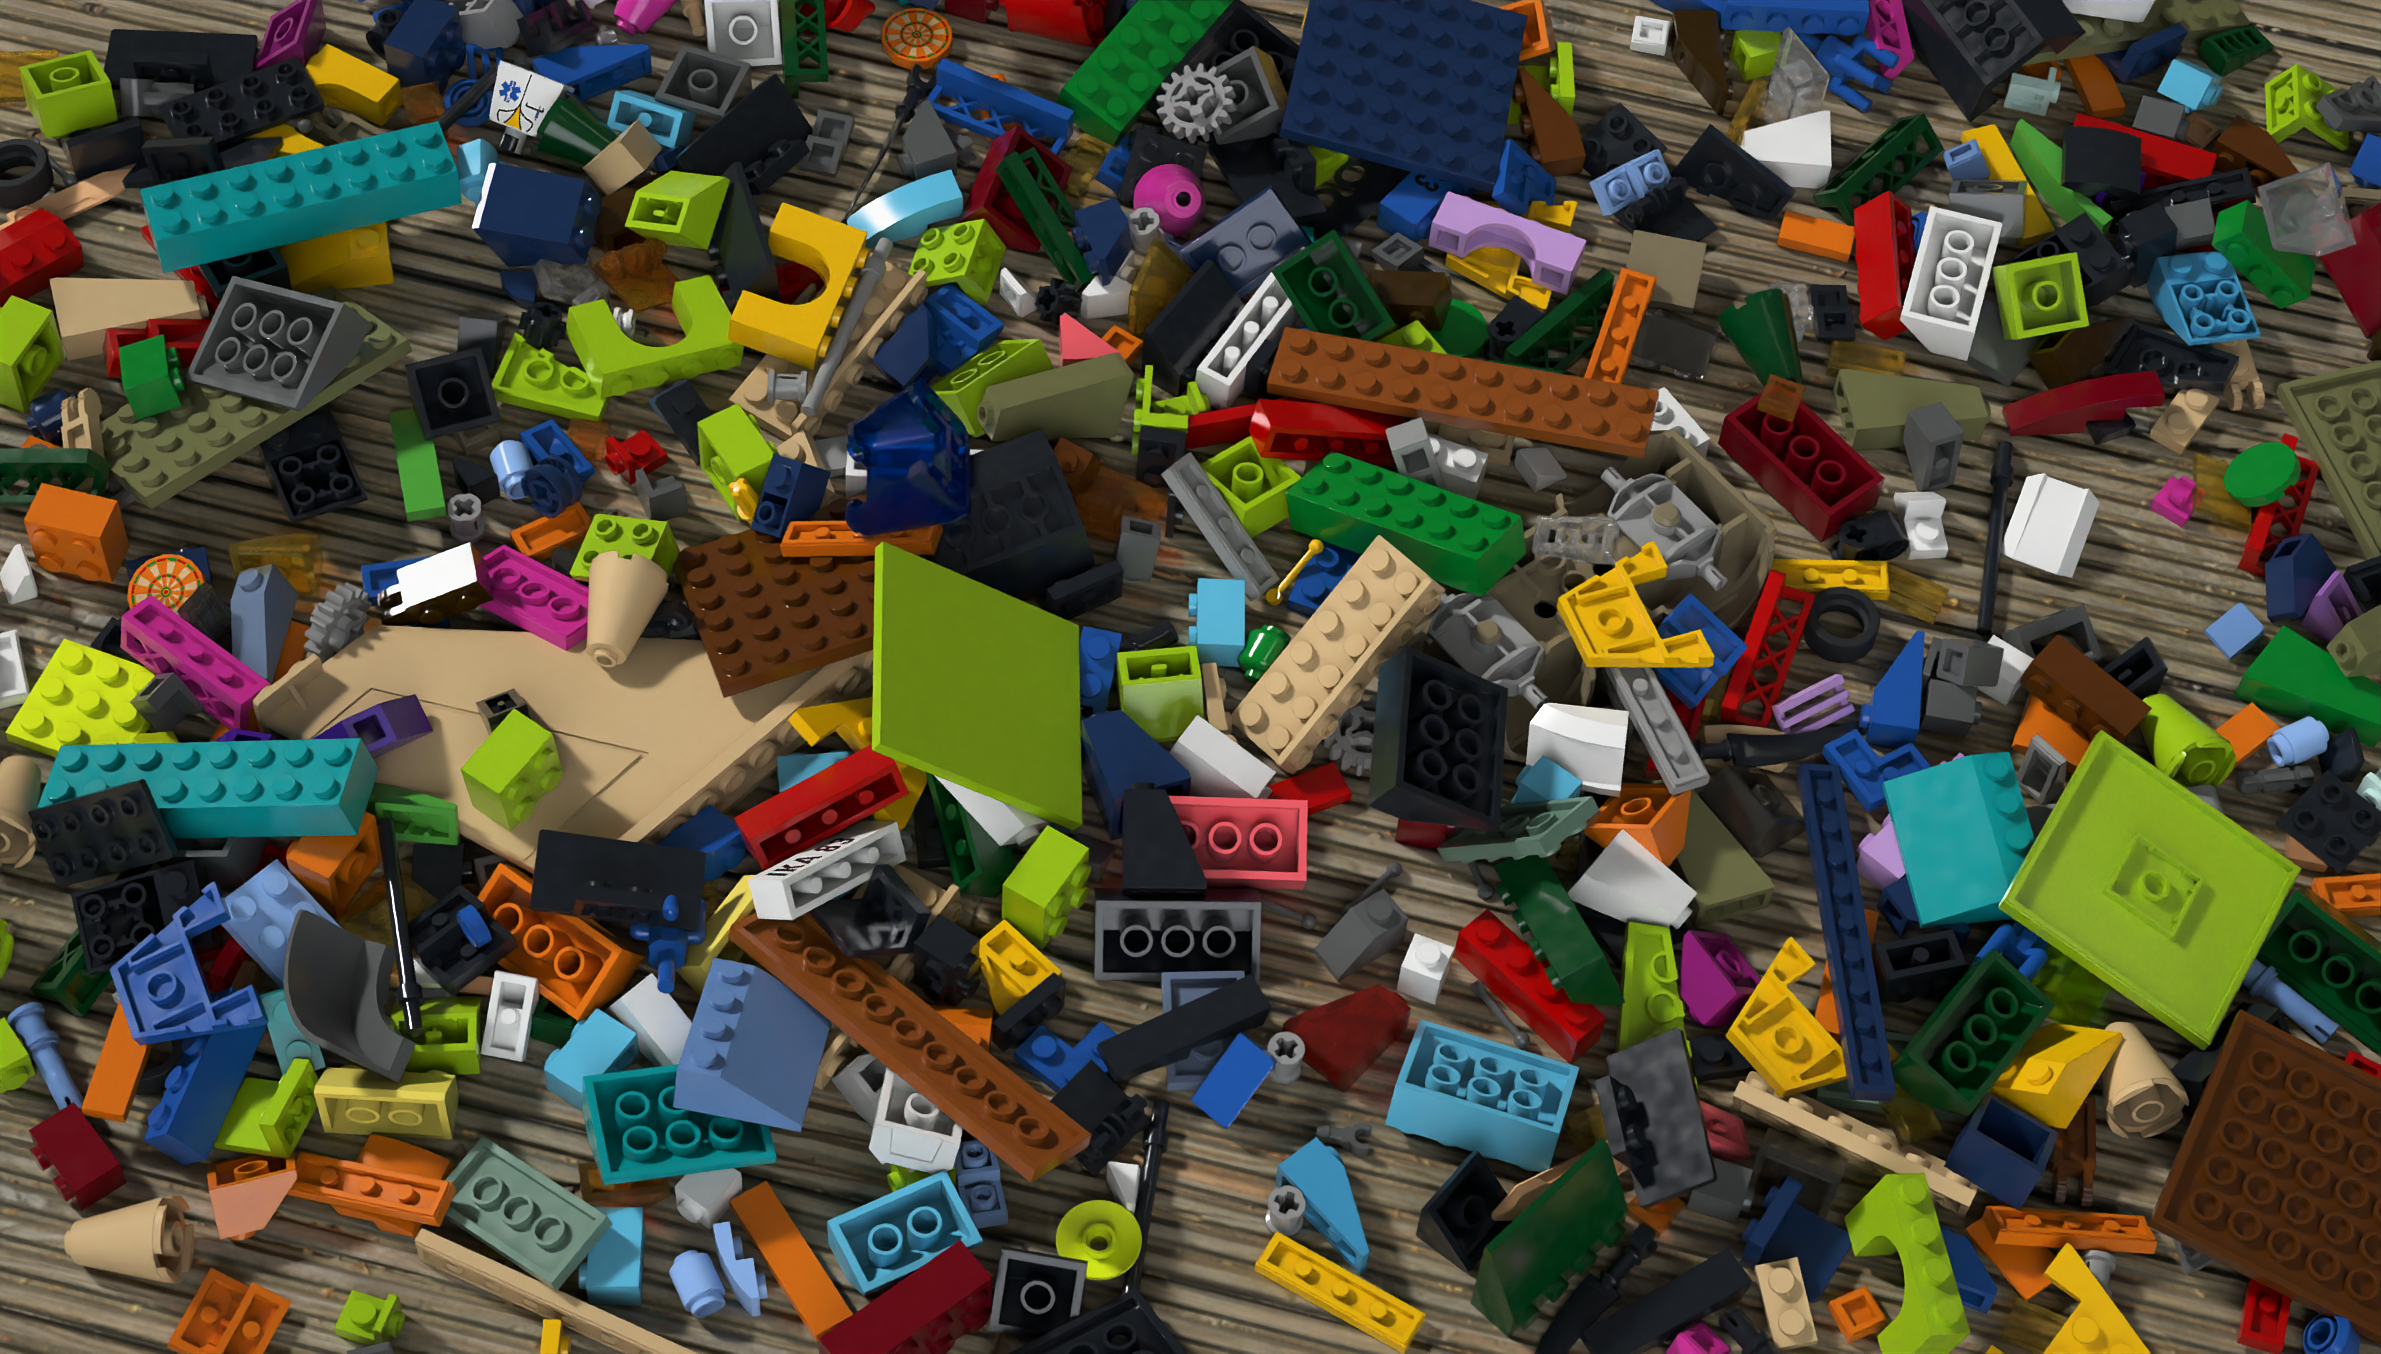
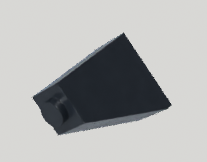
M1148 782L1133 783L1132 789H1124L1122 893L1205 894L1207 880L1166 790L1156 789L1155 783Z

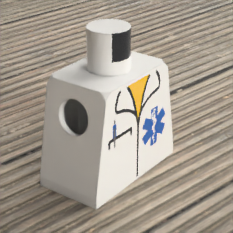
M500 60L489 114L490 120L507 126L499 147L521 154L527 135L542 139L543 135L539 134L537 130L548 110L559 97L566 100L564 92L569 91L573 94L575 88Z

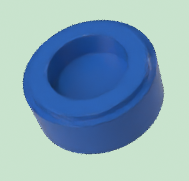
M471 904L457 912V921L463 933L474 947L480 948L492 941L488 927Z

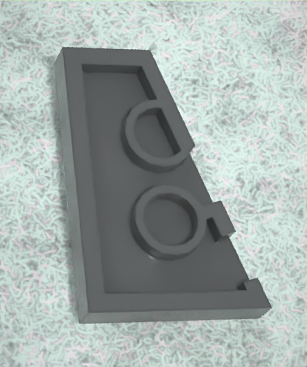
M2374 76L2368 77L2363 84L2359 81L2353 83L2348 90L2341 88L2324 95L2315 106L2323 115L2325 124L2335 131L2381 132V84Z

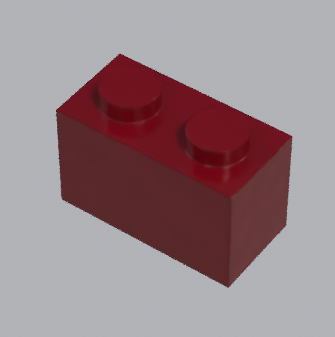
M74 1102L29 1130L35 1145L29 1149L33 1159L42 1171L48 1168L51 1169L56 1176L52 1183L65 1202L73 1199L81 1212L126 1184L120 1163Z

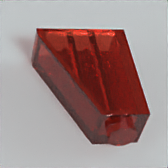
M1376 984L1289 1018L1283 1024L1282 1032H1291L1298 1035L1305 1044V1054L1302 1061L1345 1093L1407 1029L1411 1007L1408 1006L1406 1000L1399 993L1388 991L1381 984Z

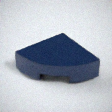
M679 145L660 151L653 159L655 171L662 172L676 166L675 157L686 147Z
M500 270L503 291L513 300L517 301V305L528 309L530 305L534 306L537 301L539 285L538 272Z

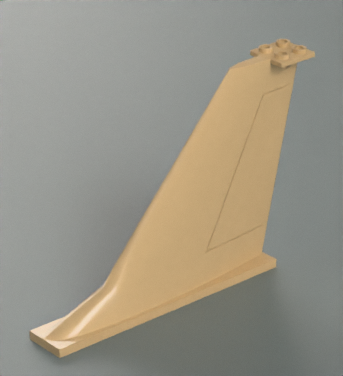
M379 625L355 639L323 664H321L320 657L315 653L311 654L304 661L296 662L286 675L273 685L264 687L258 693L257 697L253 700V706L260 733L271 734L277 740H280L283 736L290 740L313 739L341 720L374 705L416 694L433 732L375 758L374 761L379 768L375 782L424 793L456 804L458 806L459 834L534 874L538 835L542 829L654 845L709 805L725 815L777 771L778 756H788L789 754L797 753L808 744L788 721L789 717L797 709L862 699L873 689V650L723 698L701 640L640 637L624 663L614 667H603L596 664L587 653V637L565 651L531 632ZM514 688L527 704L531 720L553 734L563 773L556 788L551 792H546L536 803L532 815L525 822H519L510 832L472 806L460 768L489 737L476 702Z

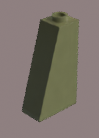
M1111 353L986 387L983 401L978 406L977 418L991 441H1010L1040 429L1043 431L1046 439H1060V437L1064 439L1116 437L1134 373L1120 353Z
M1839 369L1833 389L1834 399L1847 442L1855 451L1905 447L1903 435L1908 412L1938 402H1942L1964 431L1962 441L1981 439L1986 423H1989L1991 419L1990 405L1988 401L1983 400L1979 386L1852 369Z
M2381 605L2348 622L2326 646L2345 677L2381 673Z
M1661 779V780H1657V781L1653 782L1652 784H1665V783H1664L1663 779ZM1691 789L1685 846L1668 868L1697 892V895L1687 906L1693 911L1689 916L1693 928L1768 908L1775 888L1772 880L1697 793Z

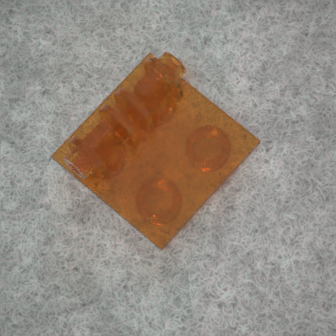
M657 238L649 239L643 244L635 243L631 246L628 245L617 251H608L601 258V261L592 263L589 266L635 313L671 303L675 282L680 281L662 263L663 256L667 253V246L664 241H660Z
M1103 466L1087 493L1081 491L1078 493L1075 505L1087 532L1116 544L1123 515L1157 522L1168 504V493Z

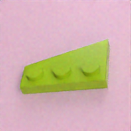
M516 332L492 382L496 401L600 426L612 398L611 396L600 399L587 373L575 366H565L555 360L554 354L544 348L539 351L527 344L526 339Z

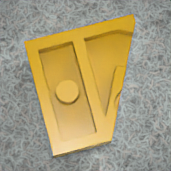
M1005 919L980 939V969L997 1018L1053 972L1062 979V971Z

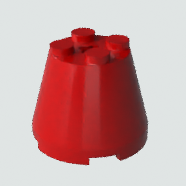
M998 0L999 5L1006 8L1008 28L1011 32H1021L1082 47H1095L1100 45L1106 38L1104 22L1109 0Z

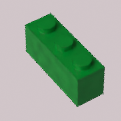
M2246 200L2218 212L2212 246L2279 309H2282L2310 297L2316 264L2255 205Z

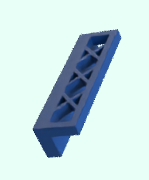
M944 58L937 66L936 86L926 100H930L939 118L993 140L1006 133L1002 125L1014 122L1022 126L1034 138L1048 136L1055 139L1056 142L1049 150L1059 157L1073 134L1074 110ZM942 95H946L956 99L958 105L944 107L937 104ZM982 109L987 111L991 118L979 121L972 118L969 112Z

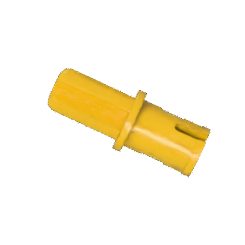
M738 478L736 482L730 483L728 490L738 504V515L743 520L748 521L751 527L761 494L755 493L747 479Z

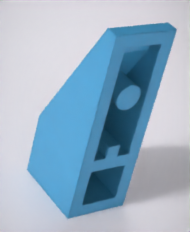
M1315 1137L1278 1165L1275 1185L1278 1188L1285 1185L1293 1186L1302 1192L1303 1198L1306 1201L1303 1215L1360 1275L1366 1270L1369 1248L1347 1173L1343 1166V1160L1331 1146L1326 1147Z

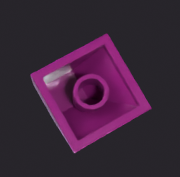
M1689 930L1683 936L1679 993L1688 1005L1686 1010L1694 1021L1703 1026H1724L1737 1018L1762 978L1727 933Z

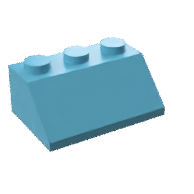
M946 1170L827 1221L828 1244L846 1279L863 1296H867L905 1279L959 1240L969 1250L983 1244V1239Z

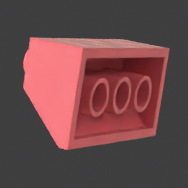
M1169 796L1207 880V887L1240 888L1246 886L1259 889L1303 890L1307 880L1308 800Z

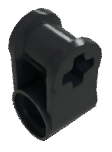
M1513 296L1504 309L1489 324L1488 333L1490 338L1484 346L1486 359L1503 361L1505 349L1545 317L1547 313L1520 296Z
M1880 510L1872 515L1843 523L1839 529V541L1832 547L1831 558L1832 560L1888 561L1906 551L1910 542L1891 511Z

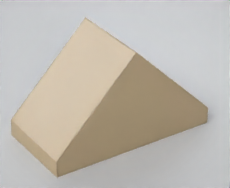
M636 120L584 166L583 169L603 193L608 196L642 173L661 151L662 147L639 120Z

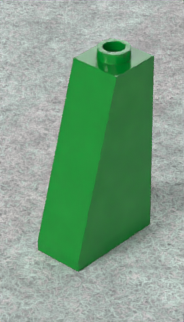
M2285 625L2281 627L2244 673L2234 694L2235 697L2242 701L2253 702L2256 706L2296 720L2310 716L2316 721H2321L2327 731L2338 735L2348 728H2355L2359 742L2371 747H2375L2381 739V686L2364 675L2345 677L2331 654Z

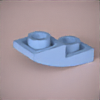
M1656 149L1589 182L1602 214L1605 216L1617 212L1637 199L1644 198L1646 193L1652 192L1656 187L1664 188L1669 183L1671 175L1660 150Z
M979 1140L960 1142L954 1162L957 1189L976 1228L1008 1224V1211L1000 1181L997 1155Z
M730 1221L713 1224L714 1243L717 1258L726 1282L742 1307L752 1317L760 1316V1299L768 1298L764 1272H755L753 1258L744 1259L741 1236L732 1237Z

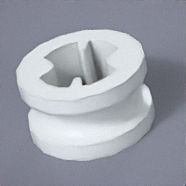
M616 307L613 316L619 328L628 338L633 340L636 328V310L629 309L628 312H623L621 308Z

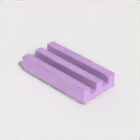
M1835 674L1772 705L1771 707L1780 731L1785 732V734L1816 731L1854 712L1853 704L1847 701V698L1850 697L1847 689H1843L1842 683L1845 682L1843 676ZM1830 689L1833 690L1834 694L1785 717L1784 712ZM1836 703L1838 704L1837 707L1790 730V726Z

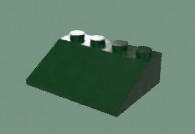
M1601 1138L1484 1248L1471 1304L1507 1337L1511 1336L1519 1327L1522 1330L1530 1327L1541 1312L1539 1308L1547 1300H1550L1552 1303L1557 1301L1569 1287L1567 1281L1577 1272L1580 1275H1584L1598 1258L1596 1254L1605 1245L1608 1248H1612L1626 1232V1228L1623 1226L1628 1213V1207L1609 1145L1605 1140Z

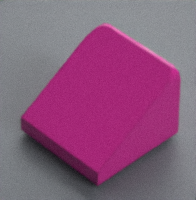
M1700 1321L1679 1333L1665 1354H1730L1732 1350L1704 1322Z

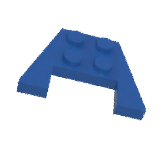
M215 881L201 890L204 895L189 908L184 905L172 915L174 920L156 936L151 933L110 968L132 1037L139 1045L263 1026L269 1023L259 993L252 984L216 1002L212 999L192 938L232 919L222 890Z

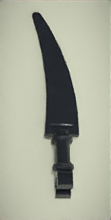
M915 64L907 75V94L902 103H899L895 108L896 120L840 223H843L903 123H907L914 118V110L919 100L929 95L936 86V76L934 75L928 82L920 79L919 73L922 67L918 64Z
M1855 721L1838 727L1797 734L1748 735L1727 733V739L1722 740L1721 743H1702L1699 740L1694 742L1692 739L1690 740L1701 760L1722 759L1724 762H1728L1732 759L1735 768L1760 767L1800 760L1823 751L1825 744L1855 729L1860 732L1864 728L1859 727V721Z
M1642 1222L1631 1235L1627 1246L1621 1248L1622 1254L1607 1271L1603 1270L1600 1272V1279L1591 1273L1584 1279L1559 1310L1542 1337L1535 1354H1567L1579 1339L1582 1331L1589 1328L1621 1297V1294L1616 1291L1620 1288L1619 1282L1634 1265H1641V1260L1649 1258L1656 1251L1658 1245L1653 1241L1656 1237L1655 1230Z

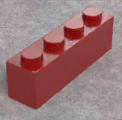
M2077 112L2073 126L2115 130L2142 138L2141 169L2146 170L2142 190L2211 176L2217 154L2079 112Z
M1889 190L1854 209V233L1857 252L1855 261L1858 266L1859 281L1857 290L1860 295L1861 309L1859 319L1867 331L1874 333L1883 341L1908 329L1900 321L1915 265L1911 207Z
M1258 399L1249 432L1260 457L1320 461L1330 451H1334L1372 465L1396 466L1385 429L1406 423L1402 416L1334 404Z
M871 744L733 819L747 849L761 869L765 871L908 795L909 792L896 762L890 757L872 751Z
M1486 909L1458 932L1453 957L1478 980L1482 981L1496 997L1570 1065L1599 1042L1606 1017L1592 1004L1571 1003L1563 989L1555 992L1544 972V969L1549 967V965L1544 960L1538 963L1530 947L1489 909Z

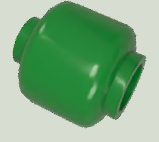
M1263 625L1261 629L1251 630L1245 640L1244 649L1240 651L1237 657L1238 665L1245 671L1244 678L1256 685L1288 646L1291 637L1283 630L1271 625Z

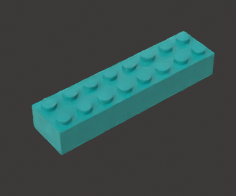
M438 121L140 189L147 225L163 273L462 204L458 170Z
M361 738L64 745L59 749L37 808L144 779L173 839L228 838L231 836L357 835L379 768Z

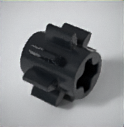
M1051 278L1050 286H1040L1035 306L1042 313L1040 320L1060 326V316L1064 313L1077 319L1082 299L1075 292L1077 285Z
M539 302L534 306L530 305L528 312H522L518 328L524 330L523 338L526 339L527 344L536 349H549L552 345L557 346L559 339L564 340L567 323L562 321L564 314L561 313L557 306L547 302Z

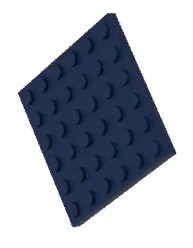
M1309 0L1279 137L1492 193L1499 168L1527 16L1471 0Z

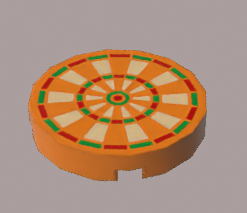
M907 8L894 13L885 21L881 30L882 50L885 55L887 53L891 57V61L897 66L911 70L915 64H918L922 67V70L934 67L935 62L948 57L952 49V28L947 20L935 11L924 8Z
M163 554L147 560L136 570L129 582L127 600L131 610L151 595L187 621L183 612L184 605L194 597L199 589L207 591L209 594V587L206 576L193 561L180 555Z

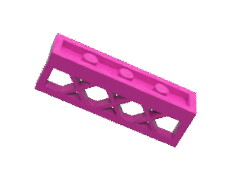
M1868 0L1869 15L1867 28L1869 38L1876 43L1877 50L1887 49L1900 57L1894 69H1890L1879 62L1881 74L1894 80L1914 59L1902 0Z
M151 595L121 616L120 648L155 674L174 672L204 705V710L229 729L248 730L249 708L253 706V700L257 697L258 693L264 687L270 685L267 680ZM135 637L140 640L141 644L135 641ZM227 706L233 709L234 713H232Z

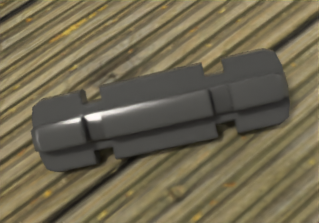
M2308 765L2293 767V771H2290L2289 767L2259 770L2256 775H2254V771L2240 772L2236 776V788L2243 796L2257 794L2258 790H2261L2262 794L2292 791L2294 786H2297V790L2309 789L2315 782V773Z

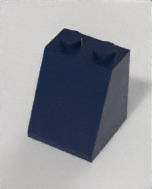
M489 163L472 229L508 267L586 264L589 250L594 242L593 234L597 218L602 210V198L585 179Z
M1121 709L1108 713L1098 712L1082 720L1081 768L1111 841L1122 838L1124 789H1132L1133 783H1155L1156 789L1166 790L1168 796L1190 795L1191 776L1189 771Z

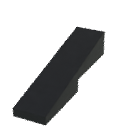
M1250 974L1098 1043L1096 1050L1116 1083L1187 1059L1194 1048L1264 1025L1271 1005L1253 975Z
M1726 1248L1582 1331L1579 1338L1591 1354H1641L1670 1340L1676 1330L1741 1300L1753 1281L1729 1248Z

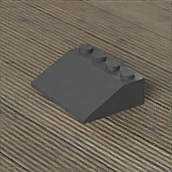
M232 276L186 373L185 379L196 384L301 411L356 358L371 323L344 303Z

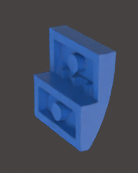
M948 283L924 300L923 305L929 310L937 324L938 370L943 376L985 350L1004 328V323L951 283Z
M1692 593L1688 594L1669 613L1656 630L1661 639H1666L1701 629L1715 656L1713 666L1708 668H1652L1658 680L1689 709L1699 704L1716 681L1727 674L1748 648L1735 633Z

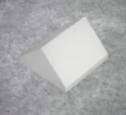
M704 0L708 52L751 64V66L782 64L777 0Z

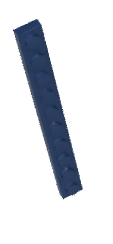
M1800 763L1796 775L1850 1099L1892 1102L1896 1089L1839 766Z

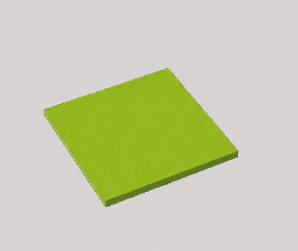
M881 542L875 548L872 751L1070 830H1076L1082 825L1079 625L887 542Z
M2100 730L2093 738L1999 903L1998 908L2198 1048L2205 1050L2212 1043L2302 868L2112 736Z

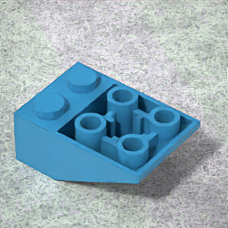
M2219 251L2156 257L2146 285L2157 314L2189 346L2260 338L2261 333L2235 269Z

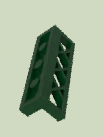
M779 0L783 84L793 99H799V82H828L824 0ZM805 2L816 9L808 17H805L796 10ZM806 29L818 37L809 45L798 38ZM809 56L820 64V69H799V64Z
M1924 113L1901 117L1815 193L1813 198L1819 208L1836 205L1846 224L1854 227V210L1848 201L1852 195L1862 196L1861 205L1870 201L1871 198L1874 199L1888 190L1895 194L1942 152L1944 148ZM1922 134L1929 147L1924 154L1916 152L1917 137ZM1897 155L1905 156L1904 172L1902 174L1894 172L1895 157ZM1876 174L1884 176L1882 192L1880 193L1872 192L1873 177Z
M1035 147L1021 154L1015 151L1004 157L995 171L1062 279L1065 282L1077 285L1076 293L1086 289L1097 274L1089 273L1083 259L1085 250L1077 249L1075 243H1073L1063 227H1076L1074 210ZM1029 160L1037 172L1036 181L1024 162ZM1044 194L1051 196L1054 199L1055 203L1057 204L1055 212L1048 203Z
M1603 267L1507 347L1503 361L1567 371L1595 347L1601 330L1598 327H1602L1605 318L1597 317V309L1604 303L1610 304L1615 275ZM1575 327H1592L1593 334L1589 338L1573 337L1572 330ZM1552 347H1568L1569 355L1565 358H1549L1548 350Z
M0 448V507H30L41 483L48 484L53 478H59L63 483L61 487L75 490L85 479L94 478L90 494L104 497L111 462L90 448ZM20 478H26L30 485L19 495H13L9 488Z
M152 863L125 870L119 874L115 881L160 869L161 867L157 863ZM77 928L30 987V990L38 997H55L74 1016H84L113 978L111 972L88 974L80 934Z

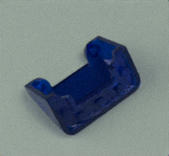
M922 378L848 425L847 451L855 462H861L867 468L866 502L855 498L846 505L845 520L853 532L861 533L868 537L955 523L970 514L969 434L960 418Z

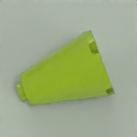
M2152 694L2145 697L2142 701L2152 709L2139 728L2155 767L2184 787L2210 785L2212 783L2216 788L2223 783L2232 772L2236 763V754L2231 743L2168 695Z

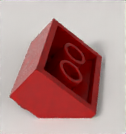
M40 208L0 230V307L5 305L11 295L26 300L51 286L49 279L65 278L84 267L82 245L60 217Z

